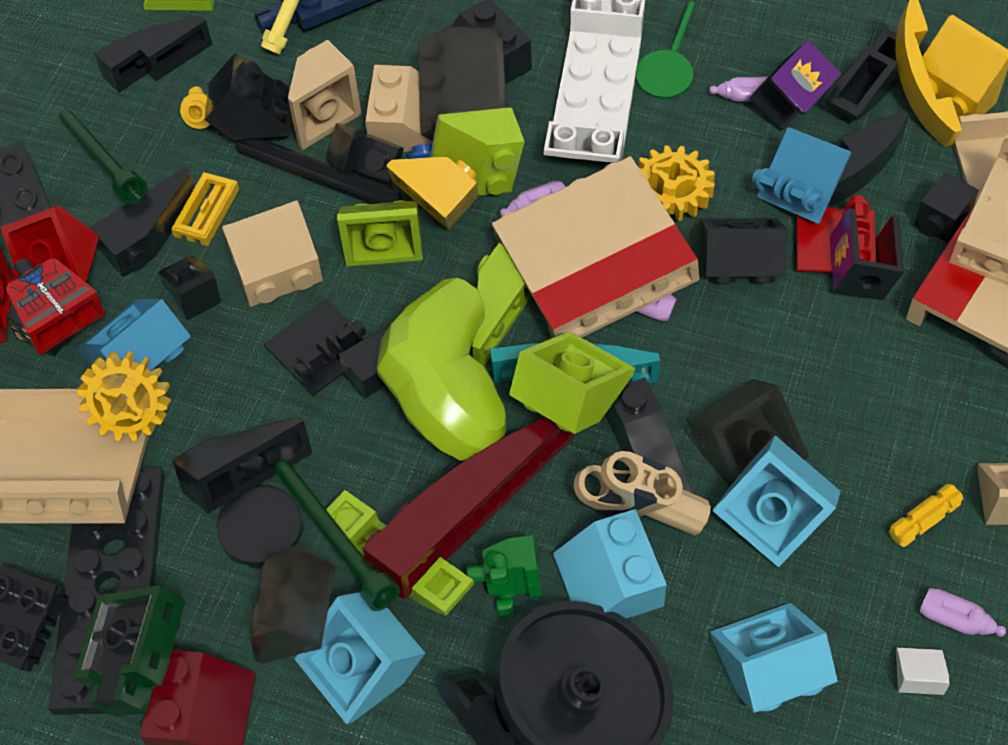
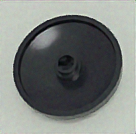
M564 601L545 605L532 611L517 623L503 643L496 660L494 671L496 701L505 724L521 745H659L667 733L673 712V690L666 665L648 637L633 623L616 612L605 613L603 607L577 601Z

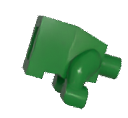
M533 535L507 538L482 550L483 564L467 566L468 577L473 579L474 583L486 582L489 595H497L499 598L496 600L499 617L515 614L513 596L517 594H529L530 598L542 596Z

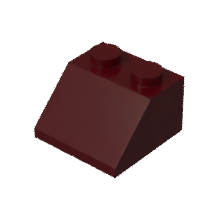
M172 650L170 663L162 686L153 687L147 712L144 715L140 738L145 745H244L256 680L255 672L203 652Z

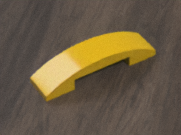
M909 0L901 15L896 34V62H898V74L901 85L912 110L926 130L944 147L952 146L962 132V128L952 98L946 97L936 100L919 49V45L926 35L928 27L919 0Z

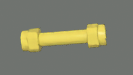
M299 0L283 1L271 31L266 29L263 34L261 47L276 54H281L288 41L284 35Z

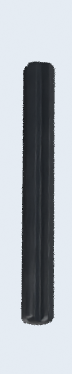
M262 138L236 141L235 148L238 149L240 154L367 203L380 204L403 201V196L398 190L351 172L341 173L333 165Z

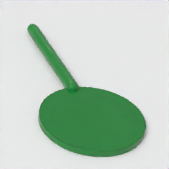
M693 1L688 3L671 49L651 52L644 56L637 65V84L643 92L659 99L675 98L682 95L691 86L693 81L692 65L686 57L677 53L695 7Z

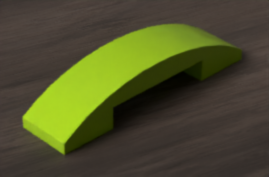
M346 490L326 509L363 556V547L368 538L375 531L382 530L387 526L379 521L376 511ZM439 557L411 588L413 593L409 598L434 612L446 616L471 589L474 581Z

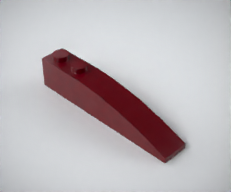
M546 417L491 444L456 466L423 491L413 502L404 504L397 512L396 517L382 530L375 531L368 538L363 547L364 558L374 570L388 573L400 588L398 596L406 600L413 593L411 588L439 557L444 560L449 559L574 439V433L560 429L555 422Z

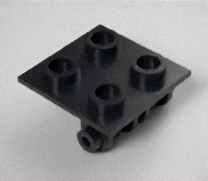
M21 141L0 149V227L50 209L46 195L23 142Z
M326 299L264 343V346L314 396L344 374L339 354L366 339L363 335L367 332L361 322L358 320L354 323L349 322Z
M1 565V662L31 672L34 664L39 665V660L46 644L37 641V638L41 637L50 640V635L40 631L43 624L55 628L56 623L46 620V617L48 615L56 619L58 618L62 606L67 600L63 597L66 591L65 588Z

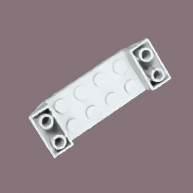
M646 0L572 1L570 36L554 120L549 121L544 155L612 163L622 160L641 48Z

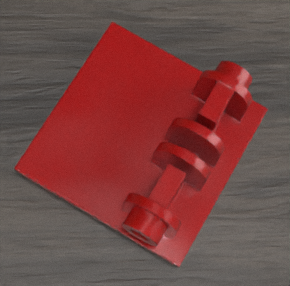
M852 196L845 209L826 208L819 224L797 215V271L832 273L830 235L848 208L856 210L860 260L876 262L875 211L869 210V203L865 201L863 196Z

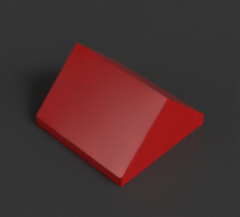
M52 207L0 227L13 264L21 259L29 258L36 266H39L48 259H57L83 281H87L99 235L62 207Z

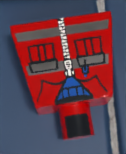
M25 258L16 262L12 267L11 273L16 280L9 283L6 290L39 356L105 315L96 291L59 260L48 259L39 266H36L31 259Z

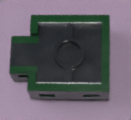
M161 585L98 596L72 679L92 689L88 701L89 704L113 716L143 714L147 712L153 687L162 686L186 600Z

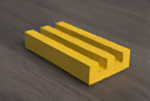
M203 172L171 228L173 236L180 239L182 236H186L187 241L195 242L197 239L200 240L201 245L209 246L240 190L238 182ZM211 184H214L215 186L208 198H205L202 203L200 212L191 227L188 226Z

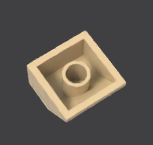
M329 40L297 57L288 101L298 147L302 151L332 133L336 123L345 125L361 115L354 65Z
M374 65L365 120L367 133L404 147L403 152H413L412 147L416 145L433 144L438 115L448 114L450 93L411 66Z
M297 200L222 227L236 275L250 307L272 302L277 297L310 288L312 285L323 281L318 256Z

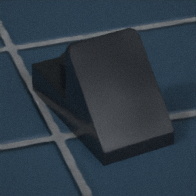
M336 123L327 159L341 173L345 174L356 171L391 184L394 182L391 180L386 165L391 160L401 159L404 147L344 124Z
M193 255L157 272L163 285L174 294L186 319H191L209 310L221 301L212 270Z

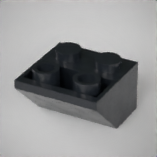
M234 53L209 82L204 120L234 140L287 136L292 131V115L288 101L290 88L279 79L274 80L266 75L254 61L243 59Z

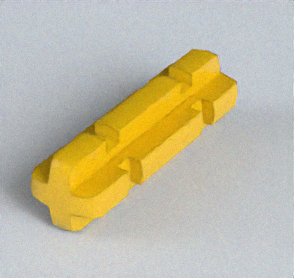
M946 484L936 491V496L931 495L908 512V517H902L893 523L888 532L891 539L898 546L906 547L916 539V535H922L946 517L945 513H951L961 505V501H963L962 493L953 484Z

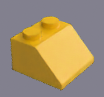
M951 15L947 18L922 57L936 100L951 97L958 119L959 116L985 114L997 103L1008 71V49L956 16Z
M448 157L391 160L386 165L391 180L414 201L418 200V204L447 230L455 224L478 198L477 181L474 179L477 175L461 160H458L455 164Z

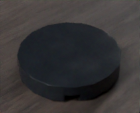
M263 486L252 488L229 501L221 510L217 523L219 542L228 557L236 563L240 562L241 564L248 565L249 568L255 569L276 566L289 558L296 550V544L300 536L302 537L304 529L299 507L291 496L277 488Z

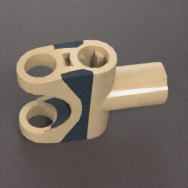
M616 452L607 457L602 466L591 465L583 468L574 479V489L579 500L610 516L636 509L639 518L647 516L696 536L702 531L710 515L711 506L709 501L683 490L681 478L674 470L631 452ZM617 460L623 461L630 470L613 469V465ZM587 474H592L598 478L601 485V491L598 496H593L586 490L585 478Z

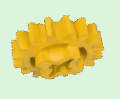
M667 145L664 146V153L662 154L652 149L650 150L649 160L641 157L638 168L669 215L675 214L678 221H682L683 213L686 212L692 217H696L698 207L706 209L709 198H713L715 173L708 170L709 161L707 159L698 161L699 152L696 150L687 155L685 154L684 146H680L677 152H672Z
M114 351L106 358V362L100 357L97 358L91 365L92 369L87 368L80 378L84 383L77 389L76 394L85 397V399L79 404L78 409L79 411H90L91 415L86 423L91 425L98 422L101 425L99 435L103 436L108 430L114 431L115 441H120L124 433H128L132 441H137L141 430L149 436L153 433L156 424L161 425L167 415L163 410H167L171 403V399L163 395L166 394L170 385L168 382H158L157 379L162 373L161 368L152 371L147 368L149 358L145 357L140 363L134 361L133 352L128 351L124 359L120 360L118 354ZM121 393L128 397L127 400L120 396Z

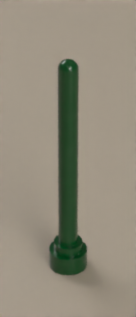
M61 110L59 119L113 179L112 189L117 197L125 204L140 202L147 193V183L136 171L124 170L71 110Z
M279 460L274 466L276 474L360 580L359 587L362 599L373 611H380L390 606L400 593L397 583L388 573L372 568L292 465L286 460Z

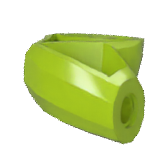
M460 278L444 279L408 305L390 325L380 342L377 372L388 389L397 398L407 420L439 450L458 460L466 461L491 444L505 437L507 421L504 405L497 394L494 382L485 366L469 355L472 342L485 318L484 302L478 290L467 281Z

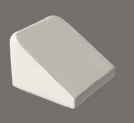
M897 647L898 692L944 695L950 683L943 651Z

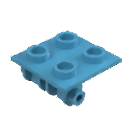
M788 127L770 168L757 169L753 174L752 182L759 189L757 197L819 224L852 152Z

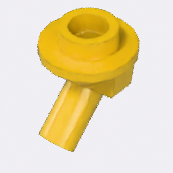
M198 86L189 90V95L181 103L180 113L187 125L192 128L203 129L211 124L204 120L207 94H204L202 88Z

